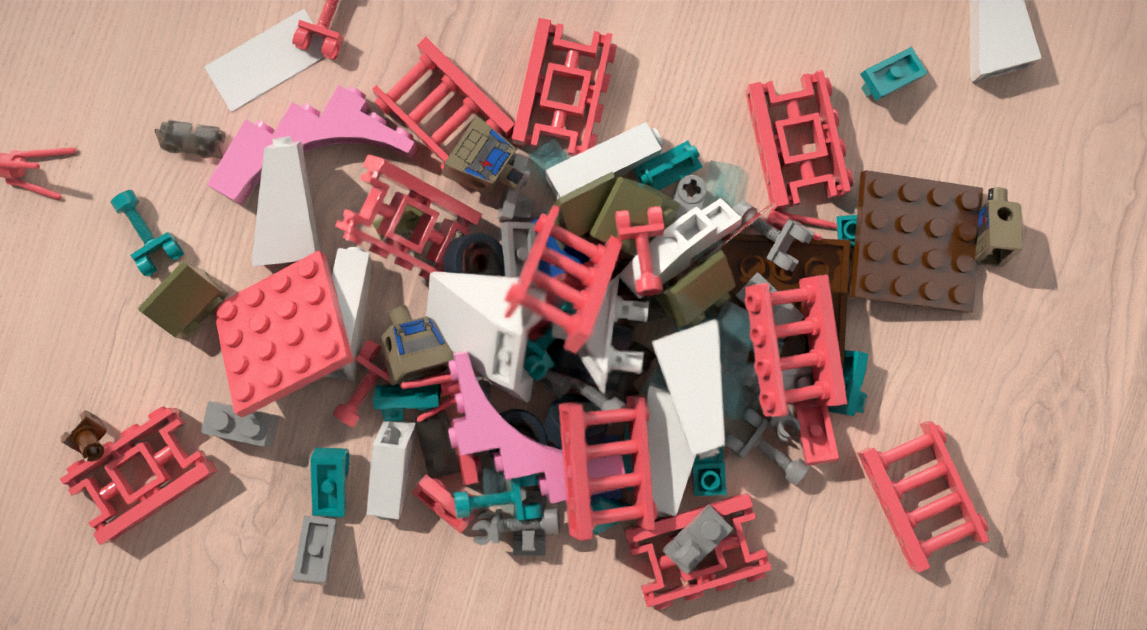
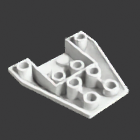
M436 271L430 273L426 316L433 319L453 352L466 350L471 366L499 390L526 403L529 402L533 378L523 369L528 329L538 323L543 317L519 305L510 319L504 317L509 304L504 301V298L512 283L517 284L519 278ZM530 283L526 293L545 302L547 290Z

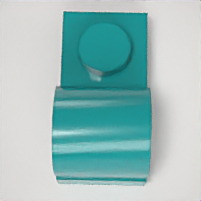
M316 447L310 457L312 516H345L346 480L350 464L349 449Z

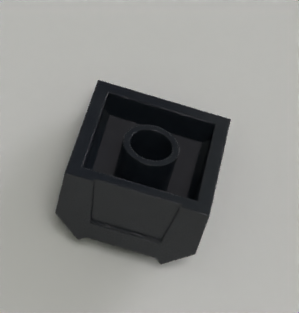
M614 322L611 346H614L613 350L628 352L635 327ZM556 338L547 347V355L555 364L551 368L552 371L597 385L578 353L575 354L564 348L565 339ZM614 369L610 373L607 372L606 389L615 391L621 370Z

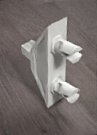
M620 274L609 282L592 333L577 352L603 395L605 393L607 372L610 373L611 370L617 369L641 374L642 352H620L613 350L614 346H611L614 321H617L618 318H627L628 320L647 322L649 302L624 301L620 299L618 295ZM553 323L552 337L567 340L569 334L564 332L565 328Z

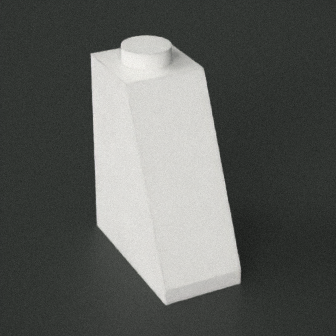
M403 420L383 421L372 445L367 515L376 516L382 520L399 519L405 504L416 422Z

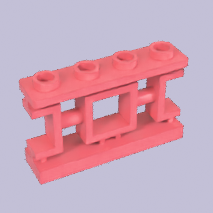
M539 18L512 135L513 146L522 148L529 146L537 149L540 135L569 140L568 156L574 157L596 146L597 135L592 134L594 122H601L604 104H599L601 92L607 93L611 74H606L605 72L607 63H614L617 44H612L613 34L606 33V35H602L594 31L591 46L562 40L563 24L557 23L555 25L551 24L549 19ZM550 36H553V50L567 52L565 66L548 63L547 72L544 75L542 71ZM600 46L603 47L596 83L591 85L592 71L578 69V61L580 55L596 58L597 49ZM554 75L583 81L578 106L548 100ZM541 96L540 109L554 112L552 125L535 123L533 135H528L536 98ZM589 106L590 110L582 146L577 145L578 132L564 129L566 115L583 118L584 108Z
M818 70L814 74H803L800 79L802 91L776 96L773 81L766 82V84L761 82L749 84L745 91L770 205H774L771 209L775 211L784 210L790 206H797L800 203L799 189L824 184L827 199L846 196L851 192L850 187H853L852 172L849 168L846 169L843 158L846 156V145L844 139L839 138L836 128L839 126L838 111L836 108H832L829 96H832L831 81L829 78H825L823 70ZM815 93L819 112L801 116L798 101L811 99ZM764 95H766L768 107L786 104L789 119L775 121L773 124L775 135L772 132ZM811 124L817 151L790 157L784 129ZM829 154L833 173L815 177L812 161L825 159ZM778 156H780L782 168L798 164L800 166L803 180L787 184L788 196Z
M368 155L363 164V167L368 170L366 174L362 173L360 180L373 187L360 214L358 215L345 209L343 222L337 221L335 227L345 231L343 238L359 246L365 241L371 244L369 251L386 259L388 254L396 257L395 264L409 271L416 267L420 269L419 276L430 280V273L434 271L444 272L443 257L455 231L468 235L471 231L468 229L470 223L477 225L482 214L387 160ZM380 176L409 192L408 196L395 192L390 205L384 203L383 200L390 186L380 181ZM432 204L456 217L457 221L444 218L439 230L433 229L440 213L431 209L430 205ZM407 205L423 213L410 241L394 233ZM379 214L383 219L376 233L386 237V242L357 229V224L359 223L370 228L376 215ZM427 240L432 242L426 258L435 262V267L408 255L409 249L421 254Z
M163 406L148 415L150 420L143 425H132L121 433L123 438L114 444L111 441L103 444L104 454L99 460L85 462L84 459L79 460L66 469L68 474L60 478L62 484H67L70 488L68 491L71 495H78L87 489L101 511V515L88 522L91 528L96 530L93 535L99 545L114 541L218 472L213 462L207 460L204 451H197L188 457L173 432L186 424L184 419H181L179 416L181 413L178 408H166ZM170 423L159 430V433L168 445L159 452L155 453L148 441L141 442L136 446L134 445L164 424ZM142 453L157 478L134 492L119 468ZM174 456L182 469L196 464V467L164 488L160 487L171 480L163 464ZM115 458V460L104 466L113 481L101 489L94 477H87L80 481V479ZM120 492L127 505L134 504L141 499V503L109 524L106 523V521L117 515L109 501L110 498Z
M742 493L709 503L721 516L742 510L743 514L731 517L735 534L725 537L713 549L717 563L693 569L687 575L679 568L684 582L695 578L696 582L653 594V591L665 588L660 570L677 565L667 555L656 558L652 542L639 545L638 541L677 529L682 531L708 504L679 512L676 516L669 515L667 518L654 520V530H647L638 525L624 529L631 555L634 556L647 552L656 579L654 582L641 585L647 607L654 606L655 610L664 609L672 606V600L685 597V600L689 601L704 596L703 591L715 587L716 591H723L734 587V581L746 578L747 582H752L766 577L765 572L772 570L767 558V552L765 549L749 552L741 523L756 519L752 509L753 504L750 494ZM678 534L669 536L670 540H672ZM739 547L745 563L754 560L758 562L715 575V572L727 569L723 551Z

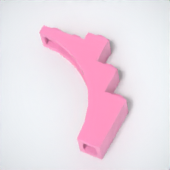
M338 85L320 117H318L320 112L312 106L304 103L300 107L292 102L274 133L273 128L257 120L256 124H253L245 119L207 185L242 205L261 181L264 148L273 144L272 139L291 136L293 142L302 141L304 153L318 147L336 144H368L390 149L412 159L418 147L412 141L414 136L406 130L398 127L394 131L386 126L387 121L373 112H370L368 116L367 113L371 107L365 100L366 95L352 86L347 90Z
M465 350L453 353L454 361H449L448 363L452 381H459L461 393L455 394L458 413L465 412V417L453 419L454 428L448 429L452 448L458 447L460 456L498 448L499 452L493 453L496 471H503L506 480L542 472L543 476H538L541 496L547 495L551 504L566 501L562 450L539 443L522 434L503 419L481 390L474 376L468 352ZM622 455L590 459L587 463L588 476L592 479L625 474ZM617 489L596 491V492H593L592 495L598 494V493H603V492H608V491H612V490H617Z

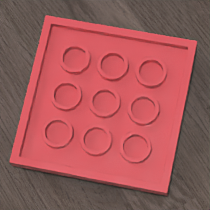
M320 250L225 299L214 312L234 413L242 418L354 361L327 256Z

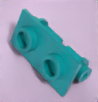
M687 140L634 168L633 171L640 183L652 186L660 191L685 176L698 171L703 166L698 159L700 154L694 145L691 146Z

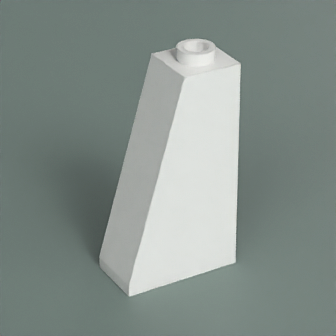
M970 0V78L972 83L1029 68L1042 59L1024 0Z
M647 122L547 169V183L557 200L610 172H613L616 179H618L619 176L622 177L633 171L634 168L659 156L662 150L660 146L663 145L662 138L656 128L650 129Z
M291 136L272 139L273 144L264 148L252 253L253 267L299 261L320 250L302 141L293 142Z
M358 247L338 248L332 273L354 361L324 377L355 381L358 361L355 358L360 352L373 267L370 253Z
M715 319L652 342L690 452L693 456L699 454L700 459L719 453L718 447L725 445L718 324Z
M650 382L647 395V405L650 412L649 421L647 422L652 498L657 506V516L667 518L669 514L673 516L677 514L696 455L693 456L690 452L668 387Z

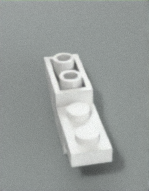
M721 198L702 211L696 206L667 227L662 236L655 237L649 243L654 275L661 277L662 284L690 267L691 258L739 228L742 218ZM637 255L620 273V278L641 299L644 296H638L635 287V280L641 276Z

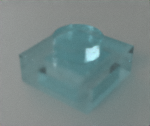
M496 467L483 468L484 495L504 492L503 473L498 474Z

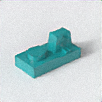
M910 47L865 69L860 74L865 82L861 89L867 98L873 95L877 101L921 79L927 74V71L914 49Z
M845 350L842 371L847 404L828 406L830 413L855 416L856 412L864 413L867 394L861 392L860 389L861 385H863L869 354Z
M401 384L393 386L377 385L373 397L374 409H381L385 422L402 421L405 407L407 409L415 408L419 411L439 407L440 385L435 384L408 389L401 388Z

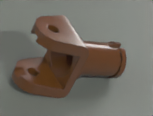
M84 410L80 415L81 421L70 434L65 432L61 436V442L82 454L84 459L87 458L90 462L97 461L104 454L103 445L99 441L106 434L107 429L94 414Z

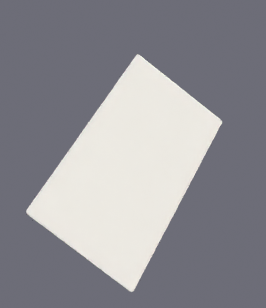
M305 9L300 10L205 66L207 73L231 112L325 58L324 54H321L324 43L322 37L312 34L311 43L307 50L295 47L296 45L292 44L299 20L313 24Z

